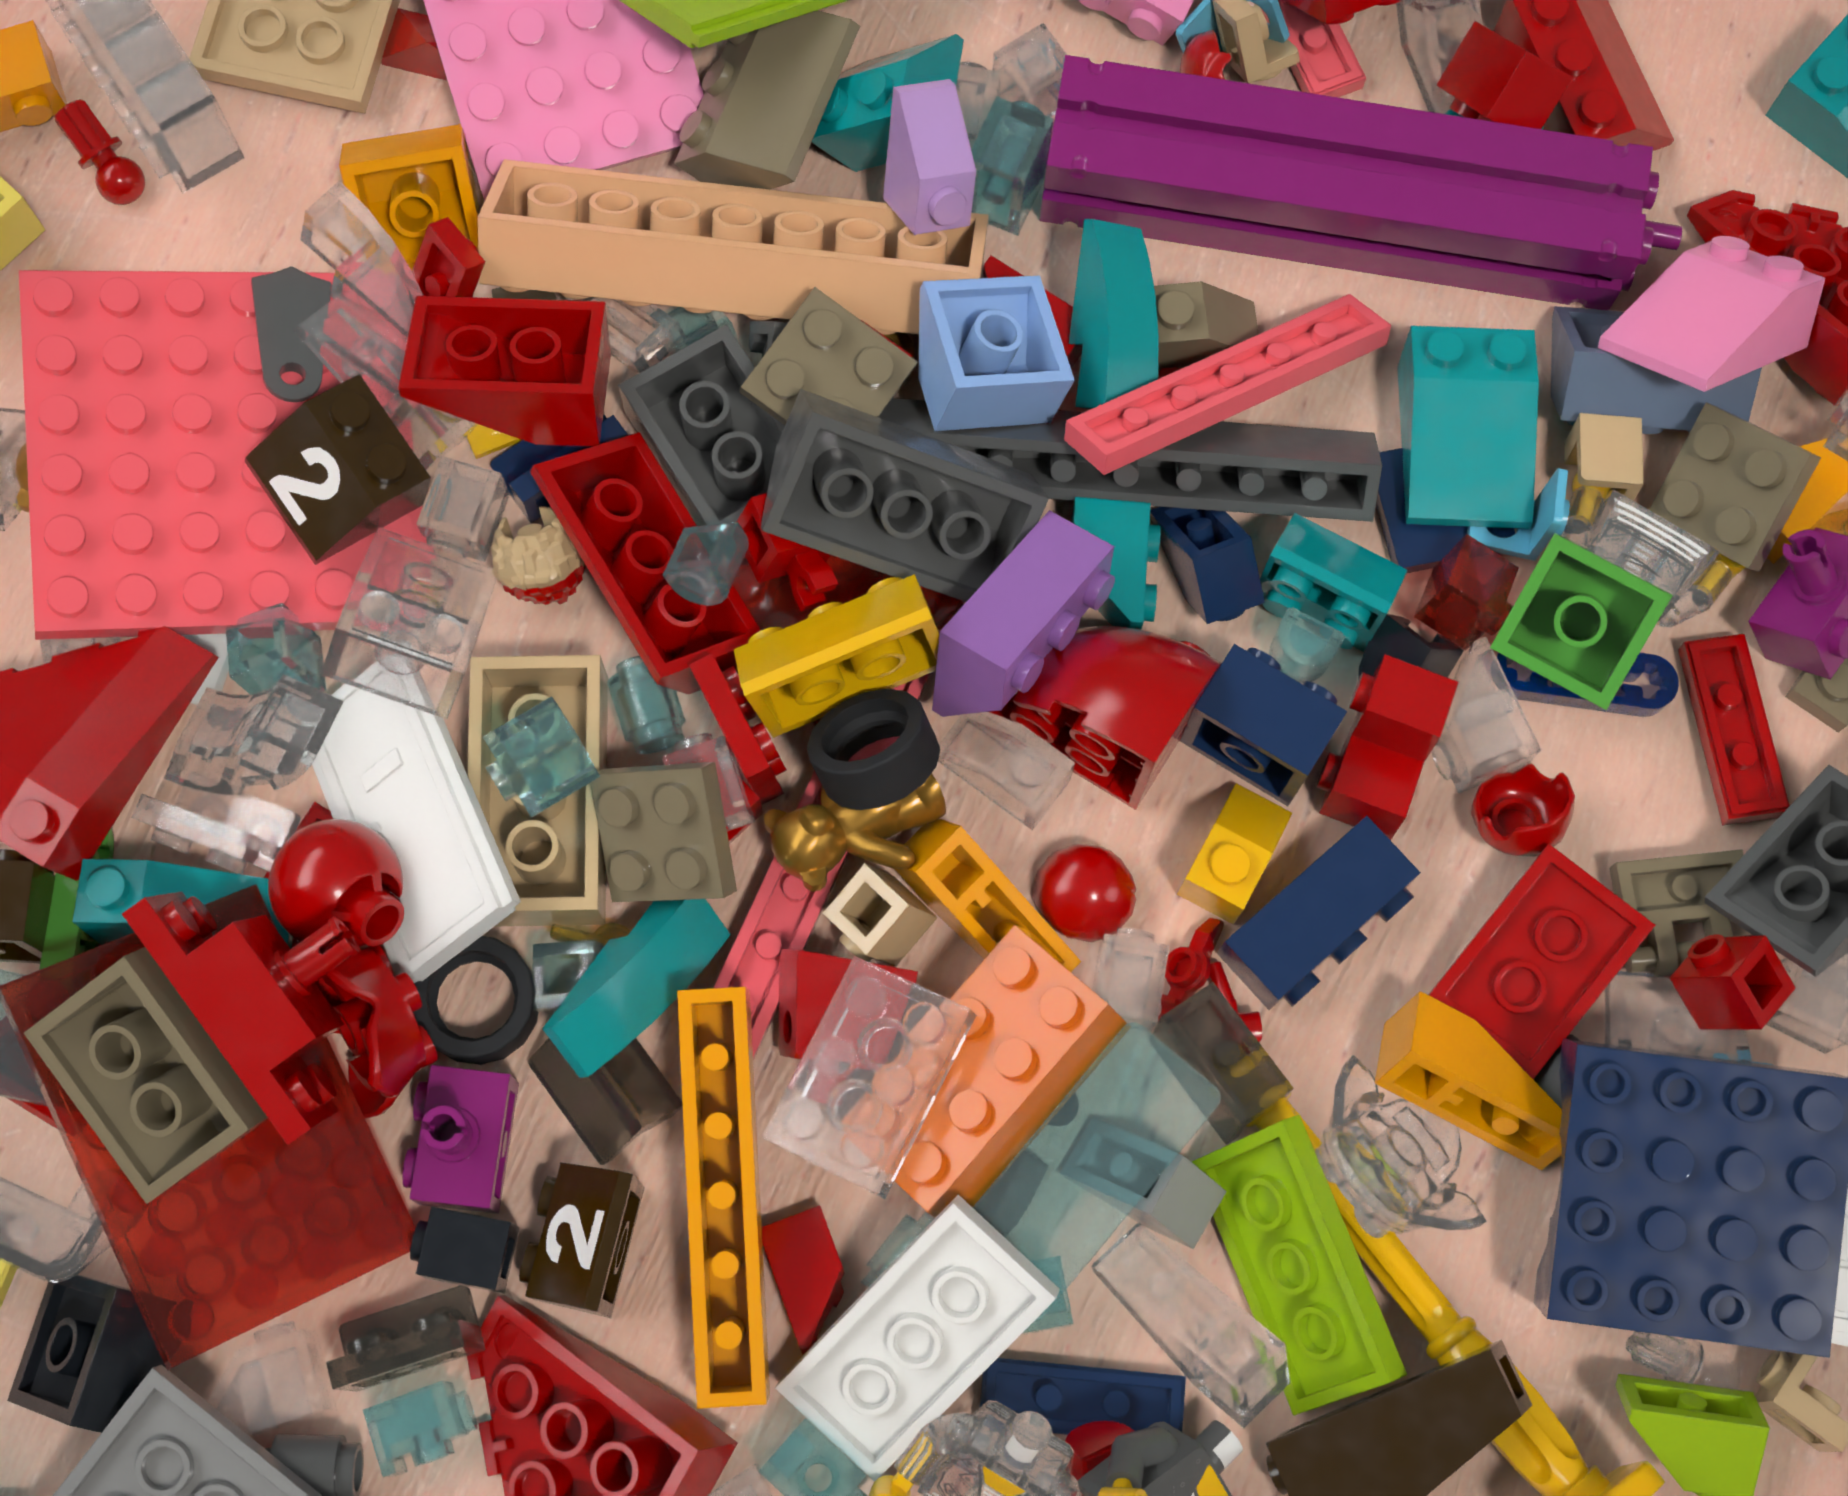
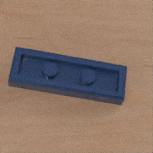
M997 1358L982 1373L978 1426L1000 1428L993 1423L990 1414L986 1411V1409L990 1408L995 1423L1004 1429L1008 1427L1013 1430L1028 1431L1013 1420L1000 1407L1001 1405L1019 1423L1033 1432H1038L1035 1430L1037 1429L1044 1433L1068 1435L1078 1426L1094 1421H1115L1125 1424L1134 1431L1148 1428L1153 1423L1164 1421L1182 1432L1186 1376Z

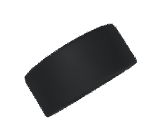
M886 688L863 692L842 701L827 712L811 731L807 751L810 762L827 796L840 807L866 810L884 807L901 800L923 785L937 766L940 746L921 702L906 691ZM899 736L896 742L884 751L866 759L849 761L854 754L865 746L881 739Z
M481 936L425 980L414 983L422 1001V1008L413 1012L417 1024L427 1031L437 1051L456 1062L483 1065L505 1059L525 1044L537 1024L541 998L536 977L514 948L494 937ZM472 962L489 963L502 970L511 981L515 996L513 1010L506 1023L493 1034L480 1038L462 1037L449 1030L440 1018L437 1006L439 988L447 975L459 966Z

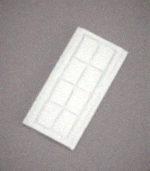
M402 641L395 648L389 647L306 715L302 719L303 724L298 727V731L333 819L350 820L373 829L390 844L399 859L403 875V891L400 898L396 895L394 896L400 900L404 907V919L396 934L383 943L395 976L406 972L415 983L425 980L516 910L515 906L521 901L411 643Z

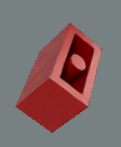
M1474 21L1436 86L1455 97L1449 108L1463 117L1542 129L1573 77Z

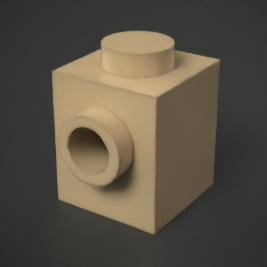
M866 863L863 864L823 912L843 932L839 940L853 955L864 962H870L875 958L893 966H897L938 918L894 876Z

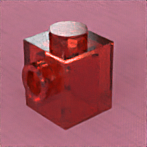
M1466 534L1433 568L1414 618L1466 651L1484 633L1493 636L1502 627L1513 607L1507 599L1519 567Z

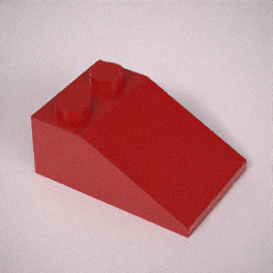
M416 296L398 387L400 397L535 445H599L611 360L605 301Z

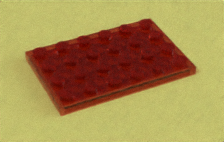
M256 884L204 904L217 924V929L212 932L213 935L234 921L266 915L276 928ZM134 932L0 985V1002L168 1371L409 1253L416 1227L327 1037L301 1055V1058L307 1066L311 1063L317 1064L329 1077L337 1092V1096L332 1101L339 1109L338 1113L289 1145L286 1144L271 1121L267 1119L235 1144L148 1204L145 1203L24 1035L25 1031L122 957L145 947Z

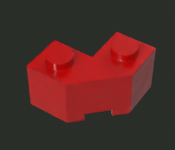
M1386 654L1373 676L1362 672L1349 704V709L1357 711V714L1340 755L1329 752L1316 784V788L1326 791L1319 814L1351 826L1357 825L1364 817L1368 816L1391 840L1407 816L1424 762L1441 737L1459 682Z

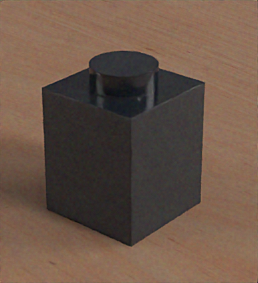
M431 1207L428 1222L420 1220L415 1228L410 1249V1259L418 1262L416 1275L505 1294L520 1227L508 1221Z

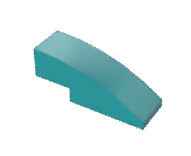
M1084 219L1069 344L1083 346L1075 407L1093 409L1158 380L1159 333L1156 295L1150 259L1141 228L1096 219Z
M706 899L653 901L628 936L609 939L543 1027V1031L578 1077H589L649 1027L677 999V990H686L710 963L731 934Z

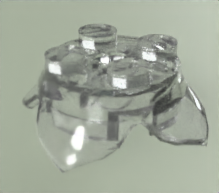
M1352 1055L1341 1068L1335 1086L1333 1111L1327 1126L1321 1133V1145L1315 1149V1153L1327 1181L1335 1183L1343 1196L1354 1206V1214L1360 1226L1369 1235L1381 1238L1389 1231L1403 1234L1428 1227L1444 1230H1468L1479 1227L1487 1222L1476 1202L1467 1194L1456 1191V1183H1448L1460 1163L1462 1147L1459 1127L1404 1098L1387 1104H1381L1385 1095L1378 1092V1085L1375 1084L1372 1072L1358 1058Z

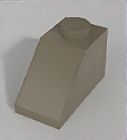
M1202 281L1154 286L1159 333V371L1162 368L1187 367L1259 334L1254 301Z

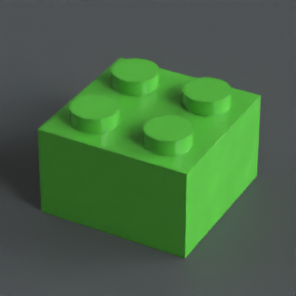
M1554 533L1490 648L1607 710L1673 595L1560 534Z

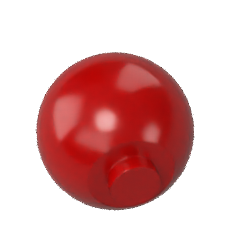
M330 819L310 824L294 833L282 845L273 860L268 879L271 907L282 927L299 942L326 924L332 916H336L349 930L327 945V949H330L342 939H348L351 936L355 937L359 947L364 945L378 946L387 942L396 934L404 919V907L400 900L394 896L396 895L400 898L403 892V875L399 859L390 844L379 833L361 823L350 820Z

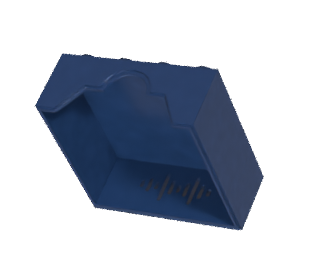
M1563 1039L1559 1068L1562 1098L1559 1133L1562 1146L1561 1174L1555 1210L1552 1217H1550L1547 1246L1537 1269L1534 1304L1550 1320L1830 1358L1848 1190V1077L1831 1072Z

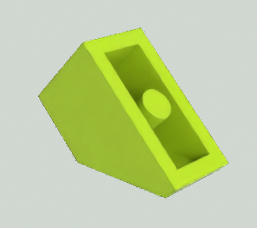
M1618 1374L1615 1386L1629 1422L1684 1491L1693 1492L1698 1496H1754L1770 1427L1753 1392Z

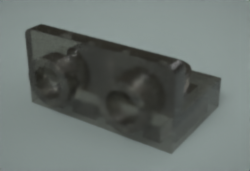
M459 1285L341 1324L339 1334L345 1356L328 1361L326 1365L332 1389L358 1392L486 1350L470 1289L467 1286Z

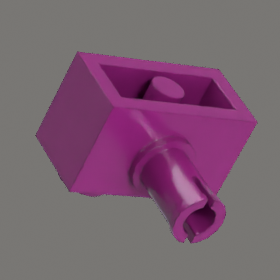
M1815 527L1814 530L1806 529L1792 534L1788 538L1792 546L1784 543L1783 555L1789 565L1748 622L1765 659L1831 680L1843 661L1848 658V536Z
M431 1065L428 1082L420 1081L418 1083L414 1098L413 1118L414 1121L422 1122L418 1148H408L403 1166L402 1183L403 1187L411 1188L410 1200L424 1206L499 1214L519 1082L511 1074Z

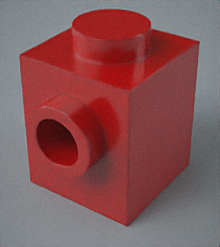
M1720 934L1706 936L1689 948L1687 952L1688 957L1669 978L1700 1030H1762L1796 989L1766 935L1724 937Z

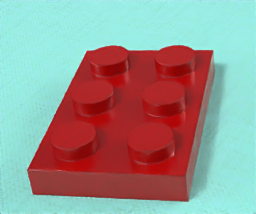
M1548 844L1428 995L1476 1020L1521 1068L1534 1079L1562 1044L1563 1039L1567 1038L1652 931L1655 924Z

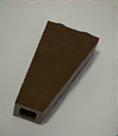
M1499 1340L1280 1433L1266 1443L1270 1452L1266 1459L1267 1467L1275 1487L1283 1495L1427 1496L1519 1419L1532 1406V1403L1503 1341Z

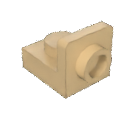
M1212 0L1222 51L1231 55L1232 60L1228 64L1246 83L1250 84L1254 81L1269 80L1280 74L1283 69L1300 62L1298 49L1288 39L1284 43L1268 39L1269 29L1267 21L1257 5L1251 6L1246 0Z
M1774 1351L1763 1363L1756 1376V1382L1761 1387L1755 1397L1761 1410L1817 1451L1843 1452L1848 1444V1422L1838 1416L1842 1410L1841 1406L1827 1394L1812 1386L1805 1385L1803 1389L1799 1388L1818 1356Z

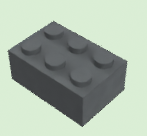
M727 324L618 385L626 416L637 433H641L719 562L742 550L732 528L750 498L767 493L776 446L785 427L781 422L739 393L740 387L755 367Z

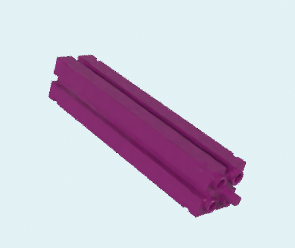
M1065 55L1046 166L1039 219L1042 222L1061 225L1065 222H1073L1077 227L1083 228L1084 219H1096L1141 228L1143 237L1565 305L1578 302L1583 304L1584 308L1609 310L1621 290L1629 291L1637 265H1645L1647 263L1652 247L1677 250L1682 238V226L1647 221L1646 214L1642 213V208L1651 209L1653 207L1659 187V173L1651 171L1653 147L1632 143H1628L1626 146H1618L1612 140L1109 61L1095 64L1090 61V58Z

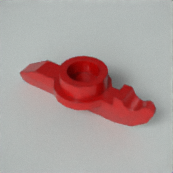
M1209 918L1195 930L1189 947L1176 948L1166 957L1163 964V974L1171 988L1168 995L1162 994L1160 998L1162 1009L1157 1017V1023L1160 1027L1171 1028L1181 1021L1189 1009L1195 992L1204 986L1209 978L1211 971L1210 958L1224 927L1222 920Z

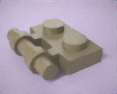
M1743 849L1616 862L1609 868L1614 894L1655 924V927L1647 936V946L1638 947L1625 963L1628 973L1651 971L1654 977L1671 976L1688 957L1687 952L1689 948L1697 941L1676 943L1673 925L1702 922L1704 937L1714 934L1733 937L1730 920L1705 904V896L1741 859Z

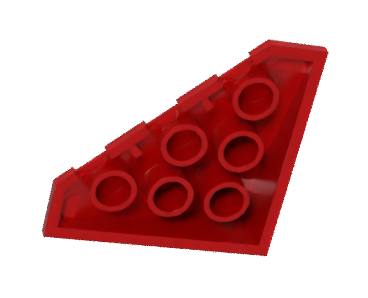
M1736 190L1725 192L1691 206L1687 217L1705 243L1712 241L1717 236L1736 237L1749 243V250L1767 257L1786 256L1794 258L1803 263V270L1825 278L1807 348L1788 355L1784 359L1796 374L1832 405L1838 407L1847 403L1848 227L1842 228L1841 225L1836 224L1839 219L1838 212L1792 203L1789 212L1785 214L1772 209L1759 210L1758 207L1753 206L1755 194Z
M163 626L162 628L139 631L138 637L108 646L96 643L54 655L51 662L22 671L14 668L0 671V842L43 868L78 881L82 860L93 858L219 657L170 628Z
M506 1295L496 1298L467 1352L471 1380L485 1378L492 1418L490 1421L478 1423L487 1476L501 1474L505 1496H709L738 1444L737 1441L687 1403Z

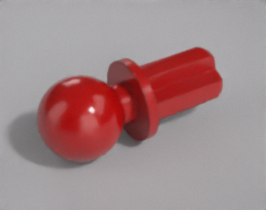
M79 99L63 106L55 114V122L81 156V159L78 161L79 166L82 169L93 165L97 168L95 182L101 196L108 202L116 205H127L136 201L144 191L145 176L141 167L135 161L127 157L117 156L114 152L122 144L118 136L110 137L85 101Z

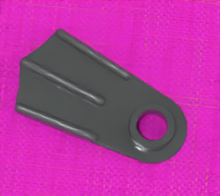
M290 266L272 274L253 277L251 286L264 384L269 392L278 399L287 402H302L314 396L321 386L332 284L329 281L313 277ZM292 371L300 374L304 381L297 385H290L285 383L280 376L285 372Z

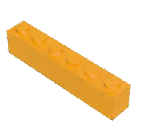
M747 987L677 990L697 1409L767 1405L770 1397L750 990Z

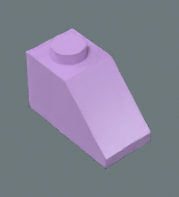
M950 79L893 87L883 199L914 235L970 226L976 168L956 85Z

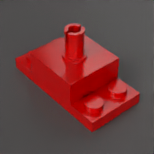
M182 891L144 897L122 913L125 920L287 1145L317 1128L339 1112V1109L332 1101L337 1096V1092L329 1077L317 1064L311 1063L307 1066L301 1058V1055L344 1025L315 984L324 975L361 951L354 936L348 939L344 938L329 950L326 949L327 945L349 930L338 917L332 916L326 924L290 949L266 915L234 921L213 935L212 932L217 929V924L209 910L195 896L187 899Z

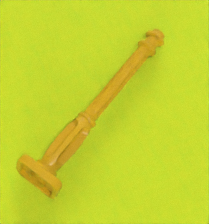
M1240 1044L1219 1059L1211 1069L1219 1077L1215 1083V1091L1220 1095L1230 1093L1244 1110L1240 1118L1242 1125L1245 1127L1256 1125L1259 1130H1262L1279 1121L1299 1115L1288 1101L1292 1093L1291 1087L1285 1083L1276 1086L1263 1070L1262 1066L1266 1060L1264 1053L1261 1051L1249 1053L1243 1044ZM1301 1117L1357 1254L1429 1342L1426 1347L1427 1355L1431 1359H1436L1439 1365H1443L1492 1344L1490 1340L1476 1329L1477 1324L1472 1317H1461L1452 1304ZM1514 1365L1532 1406L1512 1425L1492 1440L1491 1443L1511 1466L1541 1495L1652 1496L1665 1483L1664 1479L1648 1461H1639L1620 1466L1606 1476L1597 1465L1588 1468L1564 1426L1539 1392Z

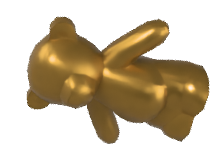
M931 773L926 782L907 797L884 807L866 810L840 807L827 796L822 786L821 805L809 804L790 813L772 809L764 815L765 829L771 833L772 851L777 862L788 874L802 880L805 888L814 892L820 891L826 886L827 873L840 862L846 851L861 859L893 869L910 868L915 862L914 852L906 845L885 838H890L903 830L919 827L938 820L946 814V804L941 788Z

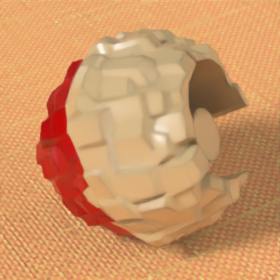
M539 507L545 526L543 529L540 524L526 525L517 531L518 536H515V539L508 520L504 517L499 524V528L494 533L493 546L490 548L493 559L492 564L494 565L491 572L502 583L504 591L509 592L518 600L532 601L534 604L548 605L552 602H557L560 605L567 602L568 596L577 592L576 587L583 580L582 575L585 572L586 565L552 508Z

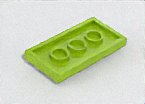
M1300 1115L1279 1121L1192 1161L1194 1165L1227 1191L1213 1217L1293 1416L1391 1383L1406 1376L1407 1372Z

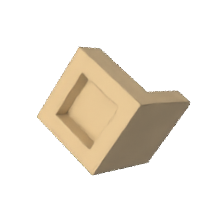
M1580 413L1564 442L1565 464L1577 465L1578 482L1581 485L1614 488V499L1631 506L1644 485L1642 418ZM1614 503V507H1615V508H1617V509L1619 508V509H1621V510H1627V509H1625V508H1623V507H1621V506H1619V505H1617V504Z

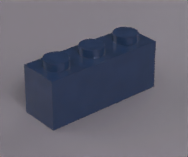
M1366 816L1223 943L1217 954L1268 1010L1272 1009L1283 998L1293 1007L1321 981L1313 973L1318 966L1330 956L1340 965L1368 939L1360 931L1366 923L1377 914L1385 923L1388 922L1414 898L1407 887L1421 872L1377 825Z

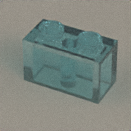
M996 96L971 149L976 168L971 213L988 214L989 225L1019 236L1045 180L1053 118L1044 115L1039 108L1024 101L1010 102Z

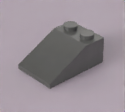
M1828 765L1705 896V904L1753 936L1766 935L1775 951L1814 977L1848 953V776L1831 765Z

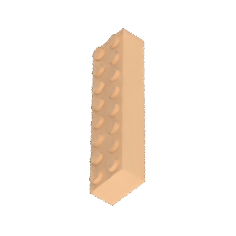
M504 159L478 215V250L481 257L486 261L479 278V284L500 286L502 289L510 292H525L528 290L555 292L571 299H586L589 297L616 299L632 306H648L651 304L677 306L693 313H709L712 311L744 314L748 318L762 321L773 318L791 320L814 287H816L882 335L896 332L919 334L920 287L923 281L982 278L989 215L971 213L970 226L914 235L892 208L883 202Z

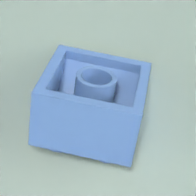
M1040 275L923 281L920 287L918 379L934 431L1051 423L1075 379Z

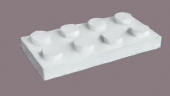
M957 1195L787 1371L775 1389L873 1481H876L1057 1298L1060 1288L962 1197Z

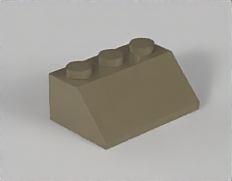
M817 10L727 39L728 41L720 59L710 67L703 79L702 89L705 90V93L697 111L687 119L681 129L679 138L683 144L674 164L700 182L769 190L795 182L860 25L852 19Z
M146 947L122 957L24 1032V1035L146 1204L235 1144L268 1119Z

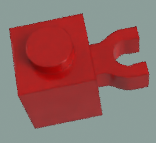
M767 493L751 497L732 529L757 582L760 583L788 575L794 599L801 612L824 605L827 601L824 592L834 590L839 584L831 567L826 563L831 555L762 531L761 522Z

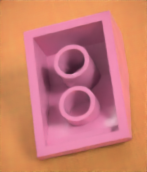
M1717 236L1708 243L1684 251L1600 336L1598 348L1705 392L1807 348L1825 278L1803 270V263L1794 258L1786 256L1767 257L1749 250V243L1742 239L1731 236Z

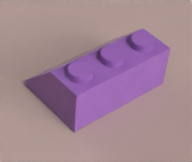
M1049 510L940 631L932 711L942 717L1002 710L1018 690L1026 693L1038 679L1044 665V657L1053 648L1062 651L1074 637L1080 623V618L1089 608L1099 609L1108 598L1115 582V577L1110 574L1114 546Z

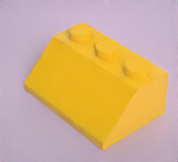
M914 574L904 579L900 577L884 579L874 584L866 595L844 604L841 602H831L819 606L808 615V619L784 629L781 627H771L761 630L748 640V644L734 649V655L744 696L774 738L822 718L842 701L863 692L886 688L893 689L936 671L940 633Z

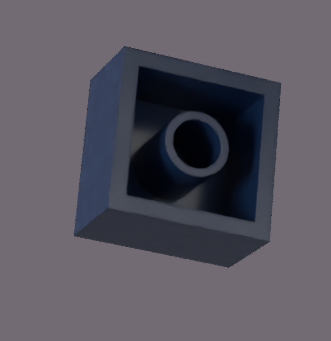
M1234 644L1195 705L1180 742L1288 807L1347 711L1336 705V697L1326 688L1310 681H1305L1301 684L1281 672V665L1278 661L1264 651L1256 648H1248L1246 651Z

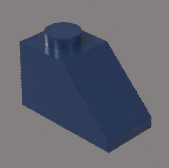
M1157 507L1150 510L1152 525H1160V543L1182 594L1206 624L1235 619L1242 615L1245 610L1265 603L1252 539L1226 511Z

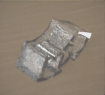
M284 674L272 688L254 695L228 694L207 687L177 741L164 779L191 789L223 795H241L245 786L271 784L274 790L285 787L302 776L312 765L344 701Z

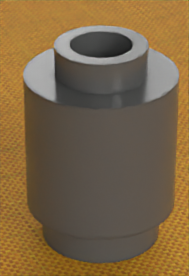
M277 1434L272 1447L265 1448L322 1496H359L364 1467L361 1443H347L344 1435Z

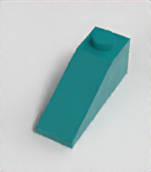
M82 860L72 922L101 945L144 946L122 913L144 897L182 891L187 899L195 896L209 910L217 924V929L212 932L213 935L234 921L266 915L289 948H292L293 937L279 923L271 907L268 893V878L150 860Z

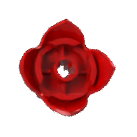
M378 945L369 946L361 950L360 953L351 956L315 982L344 1023L342 1027L333 1033L341 1034L353 1053L352 1057L346 1061L349 1064L348 1077L352 1098V1114L355 1119L371 1118L385 1113L393 1105L414 1074L423 1067L438 1060L435 1046L429 1034L421 1025L417 1024L413 1014L414 1011L422 1008V1001L414 982L406 972L394 976L385 952Z

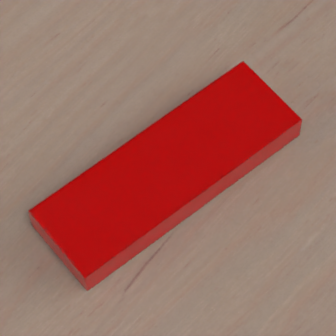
M1745 634L1683 642L1678 649L1722 826L1779 818L1790 804Z

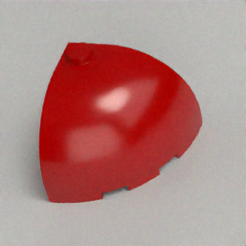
M1119 626L1078 628L1071 642L1062 651L1053 648L1044 657L1042 671L1034 685L1026 693L1018 690L1002 710L980 712L977 714L1136 810L1180 741L1195 705L1222 663L1191 642H1179L1149 631Z

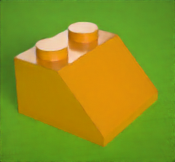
M461 124L342 143L339 168L365 273H404V276L411 275L428 224L449 217L465 238L472 241L478 250V215L480 209L468 147Z

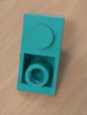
M1075 497L1071 522L1114 546L1110 574L1115 577V582L1108 598L1097 610L1112 626L1141 630L1144 621L1154 622L1157 601V584H1146L1147 562L1157 563L1160 547V525L1149 524L1151 503Z

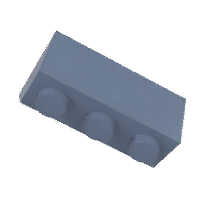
M1554 306L1552 316L1551 399L1560 420H1564L1573 426L1580 413L1642 418L1643 434H1659L1663 429L1687 430L1690 433L1707 402L1749 422L1762 367L1703 392L1598 348L1600 336L1624 312Z

